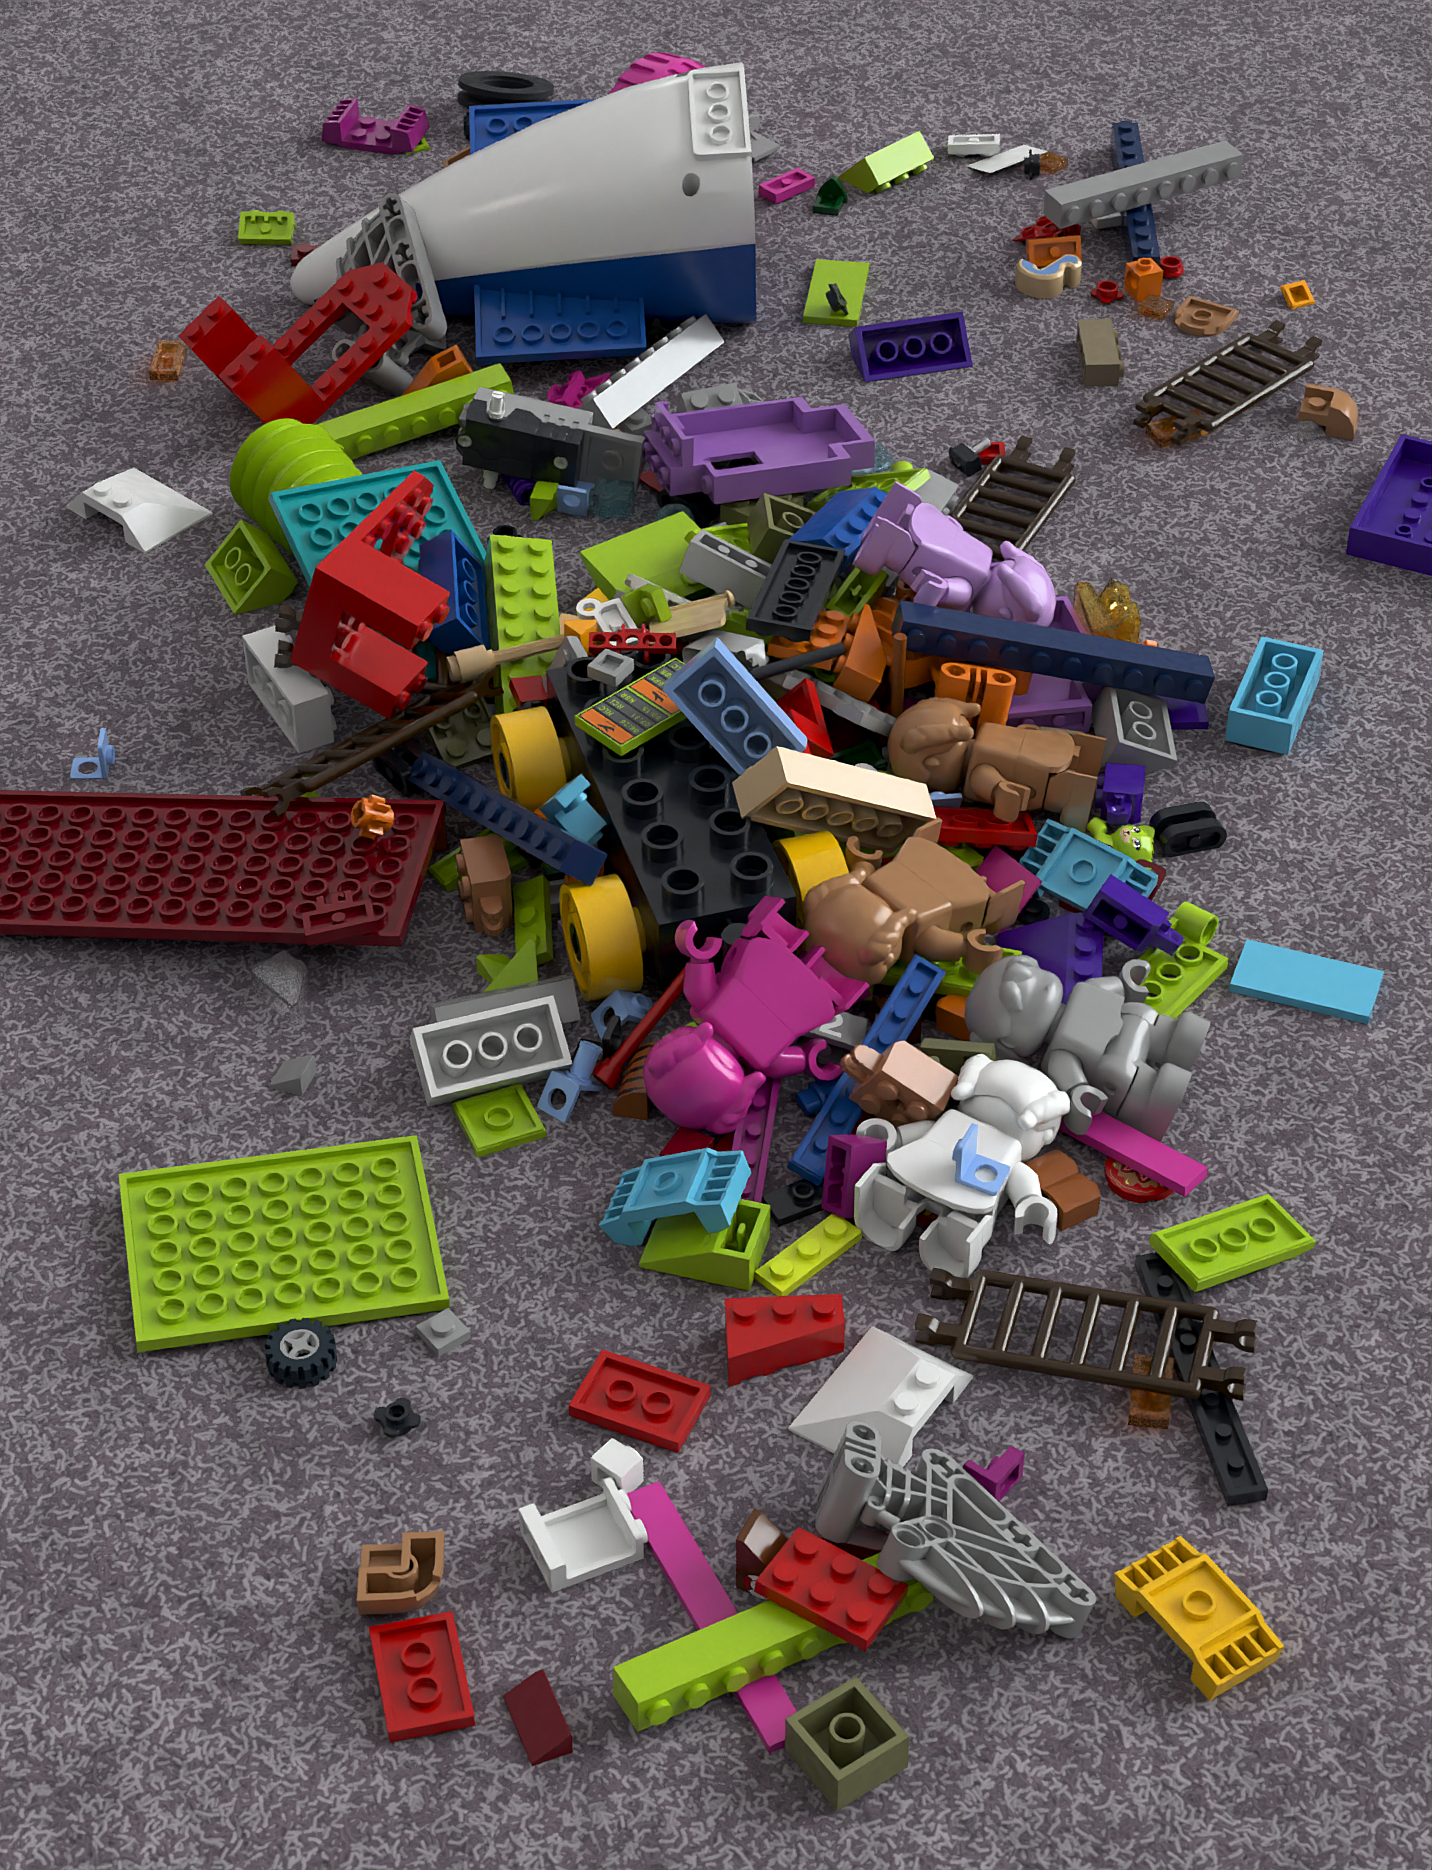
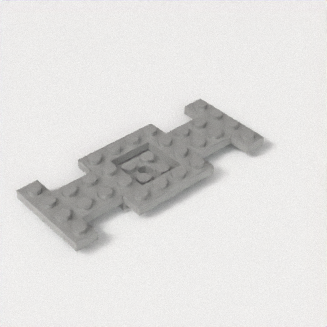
M617 589L613 599L620 598L621 600V596L626 593ZM714 628L683 637L695 642L718 629ZM765 652L766 664L773 663L769 661L770 657H768L767 653ZM775 658L774 662L780 661V659ZM793 670L757 681L767 693L780 699L804 678H807L815 683L824 717L827 710L830 709L834 713L886 737H889L892 726L897 718L851 697V695L832 687L833 685L823 682L802 670Z

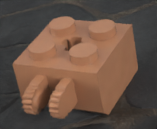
M499 834L460 840L461 854H456L455 859L458 875L463 874L461 880H457L460 900H467V902H463L466 923L473 922L475 933L485 931V934H488V936L500 935L503 933L504 928H509L514 923L510 883L512 875L502 837Z
M906 1041L895 1042L882 1054H879L872 1048L869 1049L864 1044H859L851 1050V1054H846L840 1060L842 1072H845V1075L848 1074L851 1079L856 1081L849 1099L857 1103L865 1112L890 1122L895 1130H897L898 1126L912 1122L933 1120L943 1112L959 1077Z

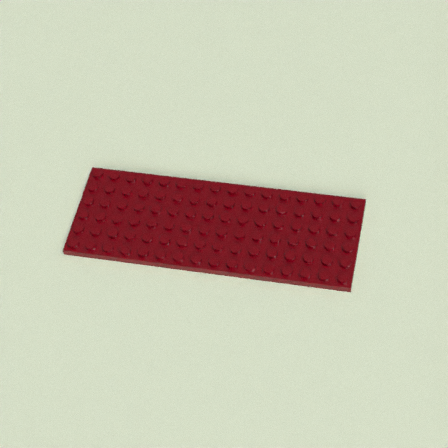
M0 790V934L307 944L301 913L319 910L316 899L318 896H323L326 904L332 903L330 894L337 892L338 900L342 901L344 900V891L351 889L353 902L371 898L378 931L330 941L325 944L402 947L446 814L445 801L385 799V804L390 805L394 813L393 824L388 832L383 833V836L376 835L374 839L360 836V829L354 828L351 822L352 808L361 798L298 797L290 801V805L284 813L279 816H272L270 809L278 804L277 796L264 798L263 796Z

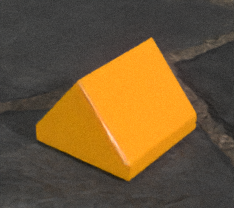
M597 619L564 620V638L566 636H577L589 656L591 654L588 649L589 632H597Z

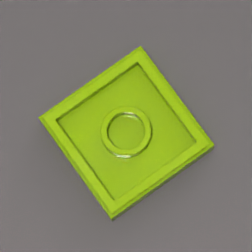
M521 1083L452 1103V1109L477 1158L546 1137V1129Z

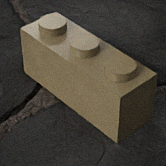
M1078 319L1076 343L1084 386H1118L1119 377H1124V360H1121L1118 330H1113L1111 319Z

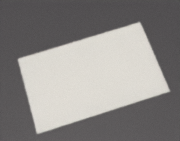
M1022 145L967 165V167L992 173L1024 161V157H1029V149H1032V154H1043L1048 151Z

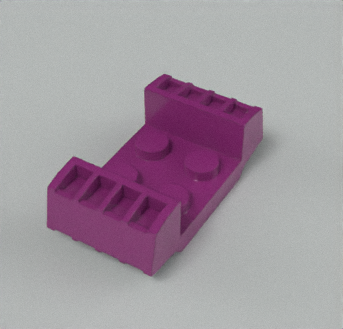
M346 98L340 100L326 121H324L322 141L339 145L341 148L394 155L396 152H413L415 147L418 146L419 141L422 140V137L429 130L430 125L425 109L417 106L407 105L397 120H379L370 116L359 117L358 99Z

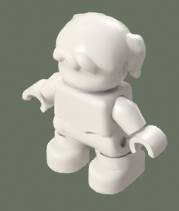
M977 1054L967 1059L960 1069L958 1083L951 1091V1097L955 1100H960L958 1110L950 1109L946 1111L937 1121H916L898 1126L897 1130L887 1120L872 1118L863 1121L858 1126L856 1135L887 1141L885 1163H873L855 1184L854 1220L856 1227L862 1231L863 1237L889 1251H896L901 1248L913 1233L916 1225V1215L927 1209L939 1216L919 1238L921 1260L930 1271L933 1268H939L950 1272L953 1276L969 1278L978 1266L982 1257V1248L992 1235L997 1215L1009 1198L1016 1209L1014 1235L1022 1234L1025 1225L1036 1224L1043 1227V1240L1048 1244L1053 1243L1056 1235L1057 1208L1049 1199L1042 1197L1038 1175L1024 1163L1032 1160L1044 1145L1052 1143L1058 1133L1062 1116L1070 1111L1068 1095L1064 1091H1058L1055 1084L1039 1070L1014 1060L993 1061L984 1054ZM972 1123L978 1125L976 1154L1010 1166V1173L996 1196L955 1182L956 1161L952 1160L953 1151L958 1140L963 1139ZM982 1168L976 1171L975 1177L982 1182H991L996 1179L997 1174L991 1169Z

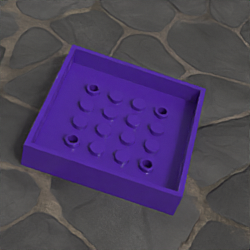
M1403 434L1400 435L1350 526L1346 555L1432 576V441Z

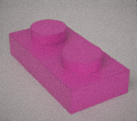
M795 168L759 184V195L777 204L815 187V177L799 168Z

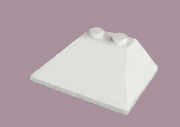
M136 468L129 469L96 483L80 493L67 505L68 509L85 519L101 512L122 524L125 542L143 553L151 551L212 515V512Z
M872 1326L792 1422L788 1430L835 1453L847 1424L851 1421H862L872 1425L881 1434V1454L885 1460L889 1459L893 1464H899L903 1468L912 1456L913 1437L943 1399L951 1403L955 1402L973 1379V1375Z

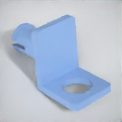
M581 1040L571 1068L566 1069V1071H551L537 1108L562 1122H566L572 1113L581 1090L601 1091L604 1086L591 1079L590 1076L602 1052V1048L591 1042ZM556 1089H561L566 1095V1103L560 1110L552 1106L550 1099L551 1094Z

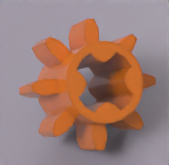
M370 794L369 799L362 797L352 808L351 822L354 828L360 829V836L374 839L376 835L383 836V833L388 832L393 824V810L390 805L385 804V798Z

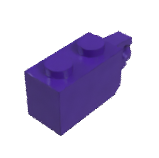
M1106 762L1105 774H1098L1095 808L1101 809L1100 818L1105 820L1106 824L1122 826L1140 822L1146 766Z
M1110 874L1082 915L1119 941L1139 952H1143L1146 947L1153 950L1157 947L1173 956L1184 940L1183 936L1171 928L1172 924L1166 919L1169 912L1112 874Z

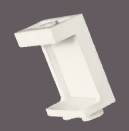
M611 1477L603 1480L602 1494L549 1514L540 1516L534 1503L519 1508L520 1532L552 1593L644 1559L643 1544L648 1542L644 1524L640 1519L634 1520L630 1513L631 1504L625 1490H618Z

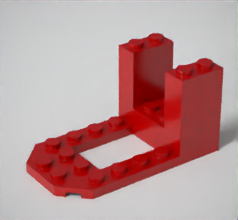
M378 263L348 270L273 345L261 334L257 336L235 310L220 296L208 304L206 309L193 322L188 324L178 337L263 424L284 418L295 419L302 424H313L411 328L413 316L410 312L412 305L416 304L417 293L384 263ZM349 309L370 329L310 387L291 365Z
M415 470L315 567L290 659L291 663L388 719L398 709L403 711L407 707L414 692L419 694L428 679L425 676L428 662L365 625L372 627L411 650L420 640L424 642L429 637L433 626L436 623L441 624L447 617L450 607L446 606L450 595L449 591L403 565V559L414 540L418 539L425 529L424 515H426L433 503V499L430 498L433 484ZM382 539L380 551L374 549L376 542Z

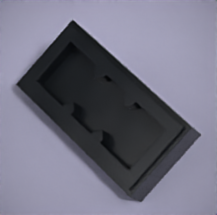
M824 1178L819 1187L806 1179H802L762 1195L761 1203L770 1205V1216L778 1227L824 1210L821 1208Z

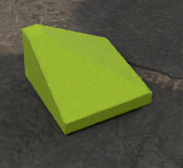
M480 954L476 957L477 973L491 983L511 959L505 954Z

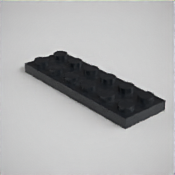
M784 539L747 617L746 630L754 631L760 636L775 635L786 637L792 642H810L844 563L846 550Z

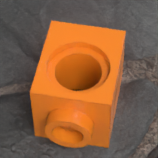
M1140 258L1137 261L1126 263L1124 290L1136 302L1161 297L1163 270L1151 258Z

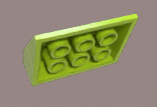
M684 511L579 552V556L595 585L609 601L613 600L617 589L625 593L631 591L632 588L624 583L628 573L648 580L690 601L706 598L715 591L702 583L691 581L688 576L679 572L689 543L684 538L689 530L700 529Z

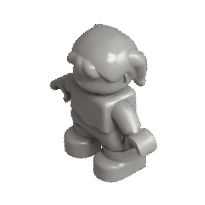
M1026 955L1006 956L984 969L977 977L966 1000L964 1014L966 1026L970 1032V1042L994 1043L997 1061L1014 1060L1031 1067L1023 1057L1033 1055L1040 1049L1043 1043L1048 1044L1041 1061V1070L1048 1075V1078L1055 1084L1058 1091H1064L1068 1095L1070 1111L1063 1115V1120L1067 1128L1076 1135H1083L1087 1132L1092 1122L1091 1113L1096 1115L1103 1111L1107 1115L1122 1121L1126 1125L1161 1142L1183 1099L1192 1075L1190 1069L1202 1047L1211 1021L1188 1011L1183 1012L1178 1020L1168 1015L1159 1014L1157 1016V1011L1144 1004L1149 991L1146 986L1139 985L1146 980L1151 970V966L1147 961L1133 959L1126 962L1118 977H1099L1087 979L1085 982H1078L1073 987L1066 1004L1061 1003L1063 986L1059 977L1054 973L1040 969L1037 961ZM1155 1062L1162 1065L1158 1071L1154 1070Z

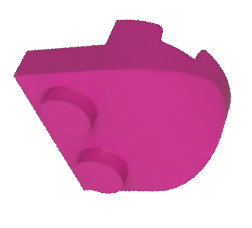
M581 370L568 374L569 381L559 387L555 383L549 389L547 398L550 403L577 409L583 405L580 399L593 390L596 391L595 388L610 379L611 374L607 373L585 379Z

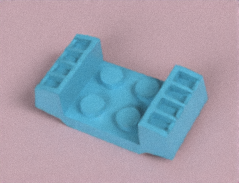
M1047 819L1043 828L1038 832L1036 847H1029L1019 861L1022 866L1043 881L1033 895L1041 898L1043 893L1046 892L1083 912L1086 911L1110 874L1146 898L1149 897L1158 881L1157 874L1136 863L1131 857L1073 827L1063 826L1050 819Z
M703 1148L645 1159L642 1166L622 1172L615 1194L611 1197V1203L605 1211L606 1214L603 1221L599 1224L600 1228L616 1243L637 1246L642 1245L652 1220L656 1218L695 1212L708 1233H714L730 1227L738 1202L741 1200L742 1192L751 1175V1170L743 1151L717 1152L710 1148Z

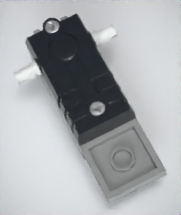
M479 387L472 401L464 404L463 411L459 417L458 424L461 427L456 437V449L462 456V465L483 469V486L488 489L495 488L498 473L527 480L537 479L536 482L559 483V485L574 488L580 480L637 493L645 437L592 425L593 412Z

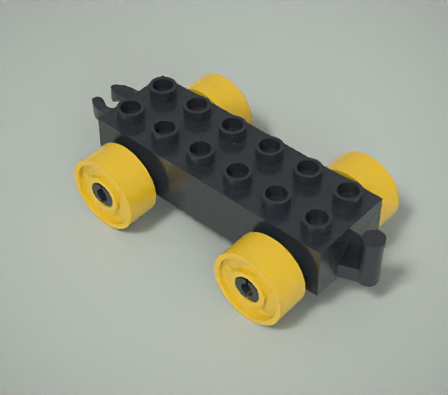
M632 651L622 654L634 659V670L617 687L588 677L587 666L595 659L594 657L576 658L565 667L546 670L548 711L544 706L493 715L491 717V749L500 793L534 811L545 804L566 785L567 781H572L582 774L591 784L583 791L587 795L585 800L607 823L600 829L603 836L597 841V844L601 851L608 854L605 862L611 875L596 877L592 886L582 881L563 884L560 888V916L566 951L572 973L586 1002L607 998L617 989L629 992L640 991L643 984L642 953H645L659 987H669L686 963L690 961V957L682 954L675 942L676 930L686 920L695 921L698 928L693 936V943L696 949L704 946L706 937L722 938V945L718 953L709 959V962H714L715 974L717 972L720 973L728 950L740 938L742 929L749 922V913L764 896L782 898L785 904L777 913L794 927L803 930L806 919L803 901L807 891L825 880L849 873L841 848L831 832L824 830L775 840L771 845L760 822L751 821L750 816L742 819L732 784L738 778L735 770L688 718L678 722L623 756L618 755L575 725V715L674 658L680 660L677 652L676 654H649V663H644V651ZM804 941L794 952L791 953L797 956L799 953L806 950Z

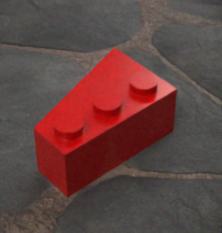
M842 1294L724 1298L729 1387L740 1384V1381L758 1375H770L775 1373V1370L794 1364L799 1366L844 1352L845 1319Z

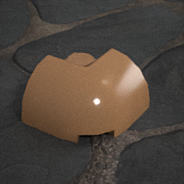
M1307 383L1299 410L1298 421L1326 426L1325 435L1353 440L1358 426L1357 405L1351 396L1344 391Z
M444 1531L402 1532V1543L361 1545V1565L358 1569L357 1589L359 1615L404 1614L420 1609L432 1600L437 1594L444 1571Z

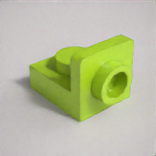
M648 583L621 596L622 603L635 625L649 619L663 623L673 618L661 587Z

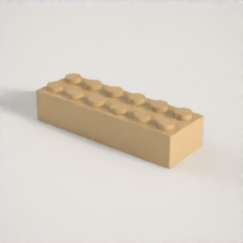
M777 746L771 749L765 757L755 765L747 768L740 777L732 782L742 819L750 816L751 821L807 834L827 830L832 833L837 841L847 843L851 836H856L860 840V846L892 853L902 846L908 837L914 835L917 828L937 819L926 784L793 751L784 747Z

